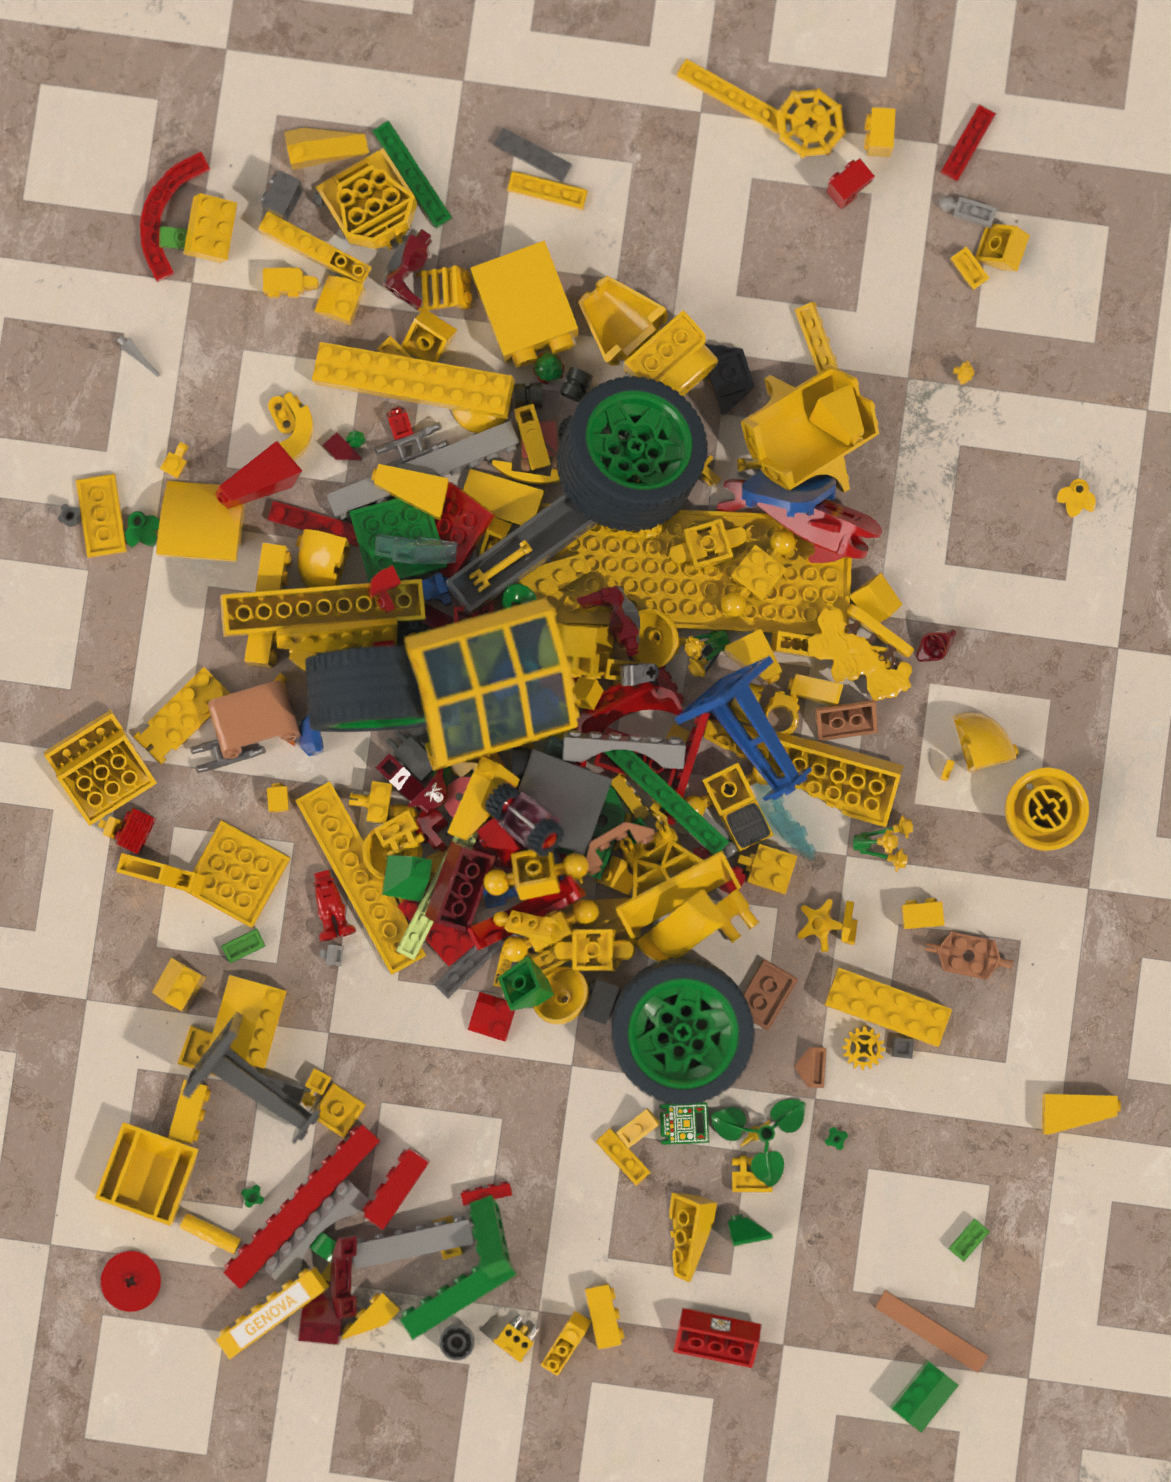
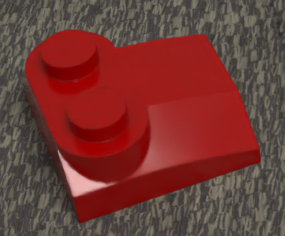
M479 992L468 1030L506 1042L516 1010H510L505 999Z

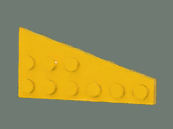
M397 618L276 629L277 648L317 653L373 647V642L391 640L394 641V646H397L398 623Z

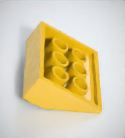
M229 975L209 1047L236 1011L243 1015L238 1035L232 1041L230 1048L252 1066L265 1069L287 991Z

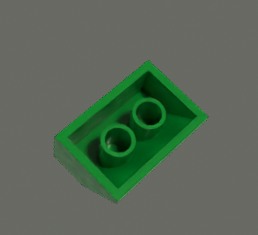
M926 1360L889 1407L922 1433L959 1385L929 1360Z

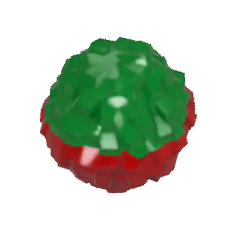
M551 353L540 354L533 367L534 375L538 377V380L547 384L548 381L557 380L558 378L562 379L565 366L561 358Z

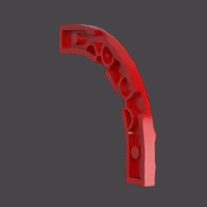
M202 151L182 160L167 170L156 185L154 184L145 200L140 219V241L143 254L156 282L175 274L163 248L159 247L163 212L170 198L180 187L211 170Z

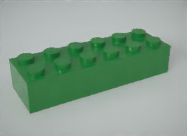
M479 1264L471 1268L472 1273L467 1276L463 1273L453 1280L455 1283L451 1286L445 1284L437 1289V1295L431 1297L429 1294L420 1300V1305L416 1308L412 1305L402 1311L401 1323L411 1339L414 1340L516 1276L517 1271L513 1265L512 1270L489 1278L486 1272H482Z

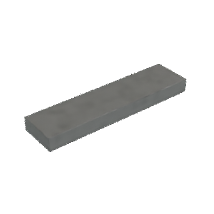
M502 128L494 143V146L561 182L564 181L572 167V164L505 128Z
M499 940L480 950H477L474 945L434 985L447 999L450 998L503 946L504 941Z

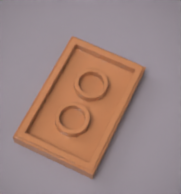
M765 959L762 960L743 995L752 1012L754 1023L769 1031L798 979Z

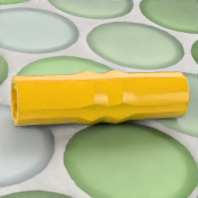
M186 1213L180 1225V1229L232 1254H235L241 1242V1238L189 1213Z

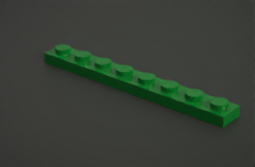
M621 749L604 752L713 855L717 854L729 843L724 836L633 751Z

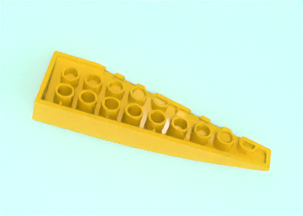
M708 719L704 738L725 750L729 749L742 759L749 760L718 720ZM743 725L752 739L759 737L754 727ZM775 732L797 772L809 767L812 769L806 775L807 780L799 785H795L796 789L804 790L809 796L826 802V805L831 808H837L848 817L883 827L887 826L904 765L833 745ZM765 743L757 744L766 760L775 765L777 776L780 778L784 777V772Z

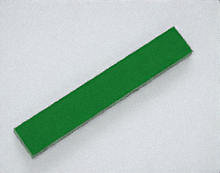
M389 120L372 130L435 228L437 229L453 219Z

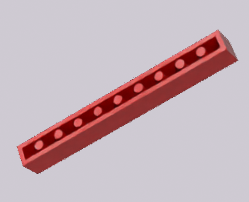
M364 1124L360 1127L356 1125L350 1131L351 1137L347 1141L343 1139L335 1147L338 1151L333 1156L329 1154L321 1162L324 1166L319 1171L315 1169L307 1177L310 1181L305 1186L301 1184L294 1191L296 1194L291 1201L287 1198L280 1206L282 1210L276 1216L273 1213L266 1221L268 1225L263 1230L259 1228L252 1235L254 1240L249 1245L245 1243L238 1250L240 1255L235 1260L231 1258L224 1265L226 1270L223 1274L239 1289H242L381 1141Z

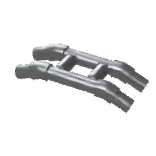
M436 422L414 432L412 435L374 447V451L376 454H381L397 448L401 459L385 464L396 467L444 448L449 443L447 440H444L428 448L426 447L423 437L442 429L441 423ZM416 441L419 452L408 455L405 444Z
M218 739L190 747L191 754L213 749L216 761L197 765V773L215 770L266 753L265 747L260 746L244 752L242 750L236 758L224 759Z

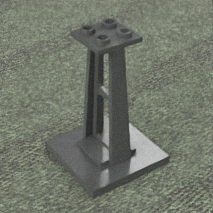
M236 1011L189 1073L182 1094L189 1099L203 1079H207L212 1073L297 1127L293 1132L292 1143L295 1144L298 1139L302 1141L308 1133L309 1125H314L320 1117L321 1102L317 1100L310 1111H307L230 1048L232 1041L238 1035L243 1015Z

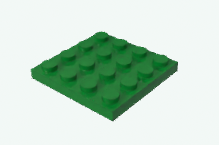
M398 498L349 511L369 583L377 573L390 566L394 567L400 580L447 568L432 516Z

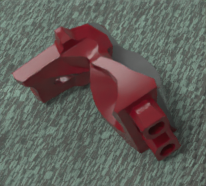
M423 229L419 231L416 237L411 234L409 239L394 253L388 263L387 274L381 282L396 298L404 301L417 311L422 305V300L408 288L404 280L412 272L424 267L429 257L428 247L432 243L431 235Z
M623 586L604 587L600 591L576 598L578 604L583 609L599 605L612 608L609 626L620 649L625 648L628 657L639 654L640 617L634 603L626 597Z

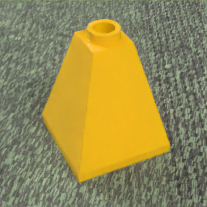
M849 384L818 399L809 421L847 446L859 444L863 440L862 435L865 431L852 385Z

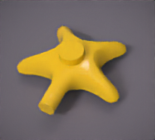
M828 899L818 910H813L806 905L801 906V911L808 917V923L798 933V939L816 935L820 940L821 952H829V932L831 930H841L843 927L842 923L833 920L830 916L833 904L832 899Z

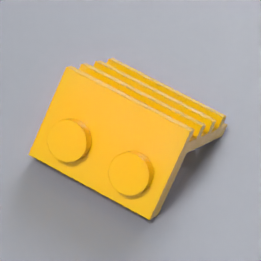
M455 265L449 268L443 267L442 269L424 270L416 273V277H422L423 307H420L418 312H422L424 308L428 311L457 307L463 310L471 309L472 295L470 293L471 276L469 270ZM439 274H442L444 304H440ZM430 275H432V289H433V305H432V306H430V293H429V276H430Z

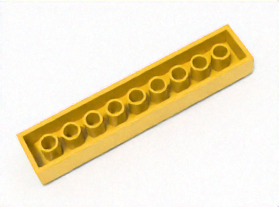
M324 342L319 343L312 381L319 386L503 419L508 418L515 380L511 375Z
M422 579L401 580L399 586L389 590L388 593L396 609L387 614L384 610H380L377 604L378 596L369 598V583L223 594L220 596L223 636L276 633V629L397 618V623L423 621L426 618Z

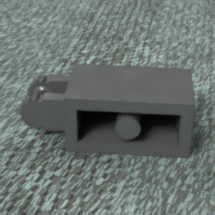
M397 729L395 733L403 741V744L399 747L393 739L388 738L386 740L395 750L394 753L398 756L396 760L403 767L407 766L411 770L410 774L417 781H427L435 771L432 770L428 760L426 747L415 736L407 737L402 731Z

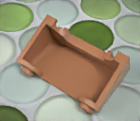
M273 681L215 698L208 703L209 712L224 759L236 758L242 751L241 747L279 736L280 739L291 742L301 737L292 699L283 681Z

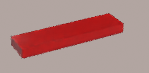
M980 104L978 105L940 173L958 182L996 113Z

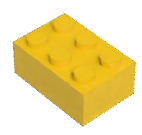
M202 193L194 196L183 254L217 263L227 261L237 202Z

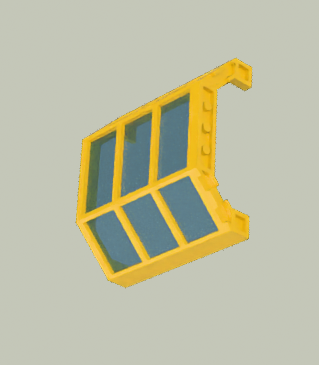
M547 598L405 638L407 653L420 685L419 689L430 742L426 743L425 746L433 771L569 732V730L578 727L577 718L580 716L578 708L574 704L577 703V697L575 692L572 691L575 683L573 677L570 676L573 670L570 661L566 659L555 622V608L553 605H549Z

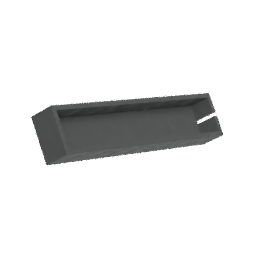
M565 493L446 580V587L471 617L503 594L507 587L518 583L597 525L598 522L595 523L591 518H587L583 512L581 513L571 503L572 501L568 499L567 493ZM526 540L533 551L523 555L490 578L488 581L491 586L479 593L477 589L483 583L475 587L473 582L478 579V576L473 580H470L468 576L479 568L482 573H485L520 549L519 544Z

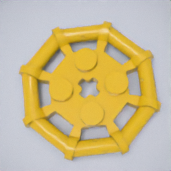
M821 88L791 91L786 101L775 112L780 135L779 141L784 142L798 153L801 158L824 154L826 156L830 155L841 137L846 134L841 110L842 105L821 91ZM813 98V103L802 104L800 99ZM819 99L831 109L826 111L824 106L818 104ZM794 103L797 109L794 111L793 114L787 113L789 108ZM833 114L835 116L836 127H833L830 124L829 116ZM808 119H812V121L815 122L813 128H810L809 125H806L805 122H807ZM785 120L790 121L791 131L787 132ZM828 132L834 134L828 143L823 140ZM791 137H798L802 142V146L791 139ZM818 143L820 147L808 148V144Z

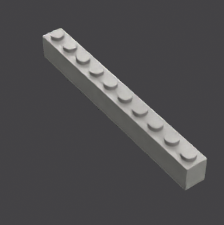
M508 421L396 466V468L439 477L448 474L454 476L461 473L463 468L469 466V469L479 466L483 460L492 461L498 458L500 453L506 452V454L516 451L519 441L511 421ZM372 476L326 495L335 518H340V520L350 518L349 511L386 502L394 496L375 487L374 480H371Z

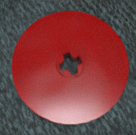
M121 1252L112 1257L104 1266L100 1280L101 1290L108 1303L116 1309L125 1312L140 1311L152 1304L159 1294L161 1288L160 1270L154 1260L142 1252ZM133 1276L136 1285L132 1284L129 1287L126 1278Z

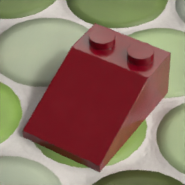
M326 1281L329 1285L326 1290L302 1306L298 1341L331 1345L340 1344L343 1318L339 1319L335 1311L331 1281Z

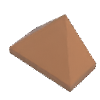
M810 1047L794 1065L807 1087L824 1088L826 1048Z

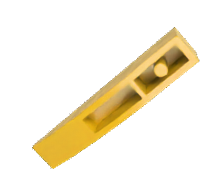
M268 211L258 228L259 233L355 282L364 284L372 269L371 266Z

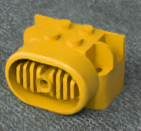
M683 310L624 362L623 372L625 374L629 373L631 377H646L647 379H654L656 382L660 381L664 383L663 385L672 387L671 389L678 391L680 395L684 396L713 370L718 363V359L705 345V333Z
M556 622L566 659L570 661L573 672L570 673V676L577 678L584 675L585 679H601V676L604 675L605 659H613L615 639L610 631V626ZM548 623L541 630L538 644V661L542 670L560 665Z

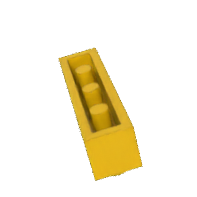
M619 774L612 779L611 786L636 819L640 816L642 819L646 818L649 815V809L646 805L643 806L641 804L642 800L638 795L635 796L632 786L626 784V778Z

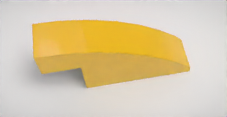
M121 853L116 870L120 874L200 895L205 876L123 853Z

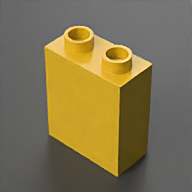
M545 240L470 268L473 282L504 363L513 361L516 368L523 367L538 359L535 353L537 351L550 347L552 353L557 354L574 346L572 338L578 336V326Z

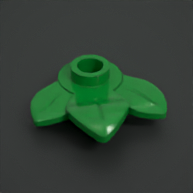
M140 511L131 513L128 517L129 527L125 532L128 545L133 548L141 542L147 546H155L157 540L155 530L159 529L160 520L154 515L146 516ZM136 518L141 519V523L139 525H136L134 523Z

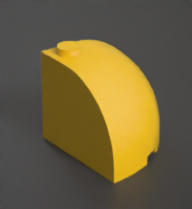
M304 529L303 534L298 536L296 546L299 547L297 567L302 583L306 588L338 586L350 551L347 539L321 531Z
M976 712L961 713L953 716L968 773L1017 760L1019 753L1016 744L1012 745L1007 732L996 720Z

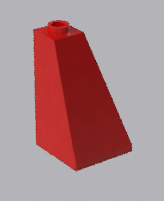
M276 441L222 483L215 494L218 501L229 509L291 489L298 480L302 470L280 443Z

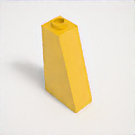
M378 464L377 469H373L371 480H374L375 487L433 518L441 520L449 478Z
M1043 1094L1042 1134L1049 1135L1116 1117L1118 1112L1121 1111V1100H1118V1096Z

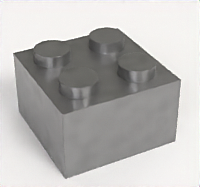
M279 170L278 174H274L271 178L269 191H265L261 198L262 208L265 214L268 211L288 221L304 189L301 180Z

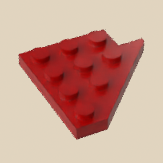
M453 482L448 484L441 520L434 518L447 568L438 571L448 579L463 569L495 517L494 513Z

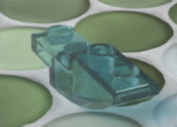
M377 534L375 555L390 557L392 561L402 563H455L457 543L418 537L417 540Z
M783 796L776 800L771 798L770 801L775 811L769 813L768 816L779 835L799 855L809 861L814 860V855L817 853L813 844H808L806 839L808 833L805 826H800L799 822L791 825L790 822L793 819L789 810L785 811L782 805L785 803Z

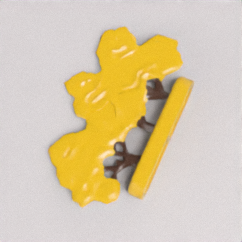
M851 604L847 610L848 616L855 621L852 624H847L844 621L843 613L839 608L823 609L817 619L822 633L808 638V652L819 660L833 659L834 664L830 671L835 683L844 682L845 679L849 681L858 680L860 674H864L867 677V690L875 701L897 697L900 691H907L912 687L909 681L912 666L903 661L897 663L893 652L896 651L900 655L909 658L914 652L913 647L856 605ZM859 624L872 633L870 638L866 639L857 635ZM846 628H850L848 633H845ZM876 637L888 645L886 653L879 654L873 651L871 644ZM884 656V659L880 660L879 657ZM887 657H889L888 661L891 662L890 670L885 665ZM895 664L898 666L897 670H894Z

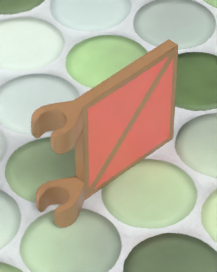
M557 419L539 420L549 459H553V469L558 470L559 436ZM518 428L522 472L530 473L529 460Z

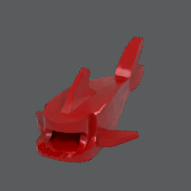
M734 478L724 481L723 487L733 492L735 499L719 502L716 511L729 512L746 507V501L741 500L742 484L746 481L745 479ZM826 499L814 506L813 515L808 516L805 513H796L794 518L787 517V509L760 502L756 504L785 528L814 546V554L808 557L811 563H828L844 557L854 559L866 558L869 548L861 537L875 539L882 535L880 524L872 517L838 502Z

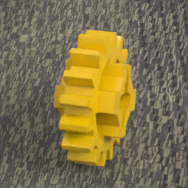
M863 1027L861 1032L858 1028H855V1034L848 1032L850 1038H844L843 1040L847 1044L841 1046L842 1049H846L843 1057H849L847 1064L853 1062V1068L860 1065L861 1070H864L866 1065L869 1069H872V1063L879 1065L877 1059H883L884 1057L880 1053L881 1051H886L885 1048L881 1047L884 1040H878L881 1034L874 1035L873 1028L867 1032L866 1027ZM867 1035L870 1036V1038H868L867 1040H861L858 1036ZM851 1042L855 1045V1051L852 1054L850 1051ZM859 1043L868 1045L866 1049L869 1055L865 1052H859L861 1049ZM876 1043L877 1051L874 1055L872 1046ZM863 1056L866 1057L869 1061L860 1062L857 1061V1059Z

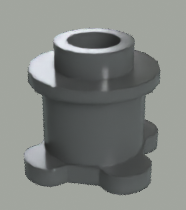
M63 504L61 506V515L58 516L59 522L64 523L68 527L78 525L81 521L80 509ZM70 514L74 515L72 519H68Z

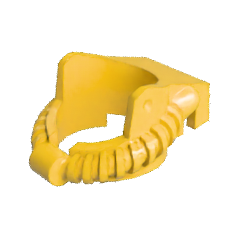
M778 690V692H775L774 697L770 698L769 705H766L763 712L768 719V714L772 709L779 707L788 710L791 714L792 724L787 730L780 733L790 735L798 727L799 714L797 712L800 706L797 704V696L793 694L788 696L785 695V692Z

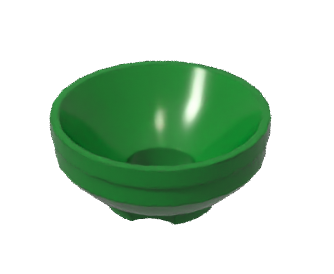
M522 584L510 585L502 595L504 610L512 608L511 602L523 605L537 601L535 593L529 587Z

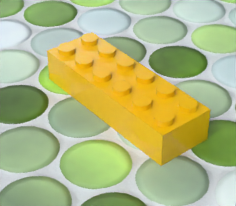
M262 543L255 592L284 590V586H288L289 574L287 566H291L292 555L287 546ZM276 633L248 635L244 661L251 666L272 668V664H276L277 652H275V644H277Z
M842 968L836 969L823 1005L935 1047H939L952 1012L951 1008Z

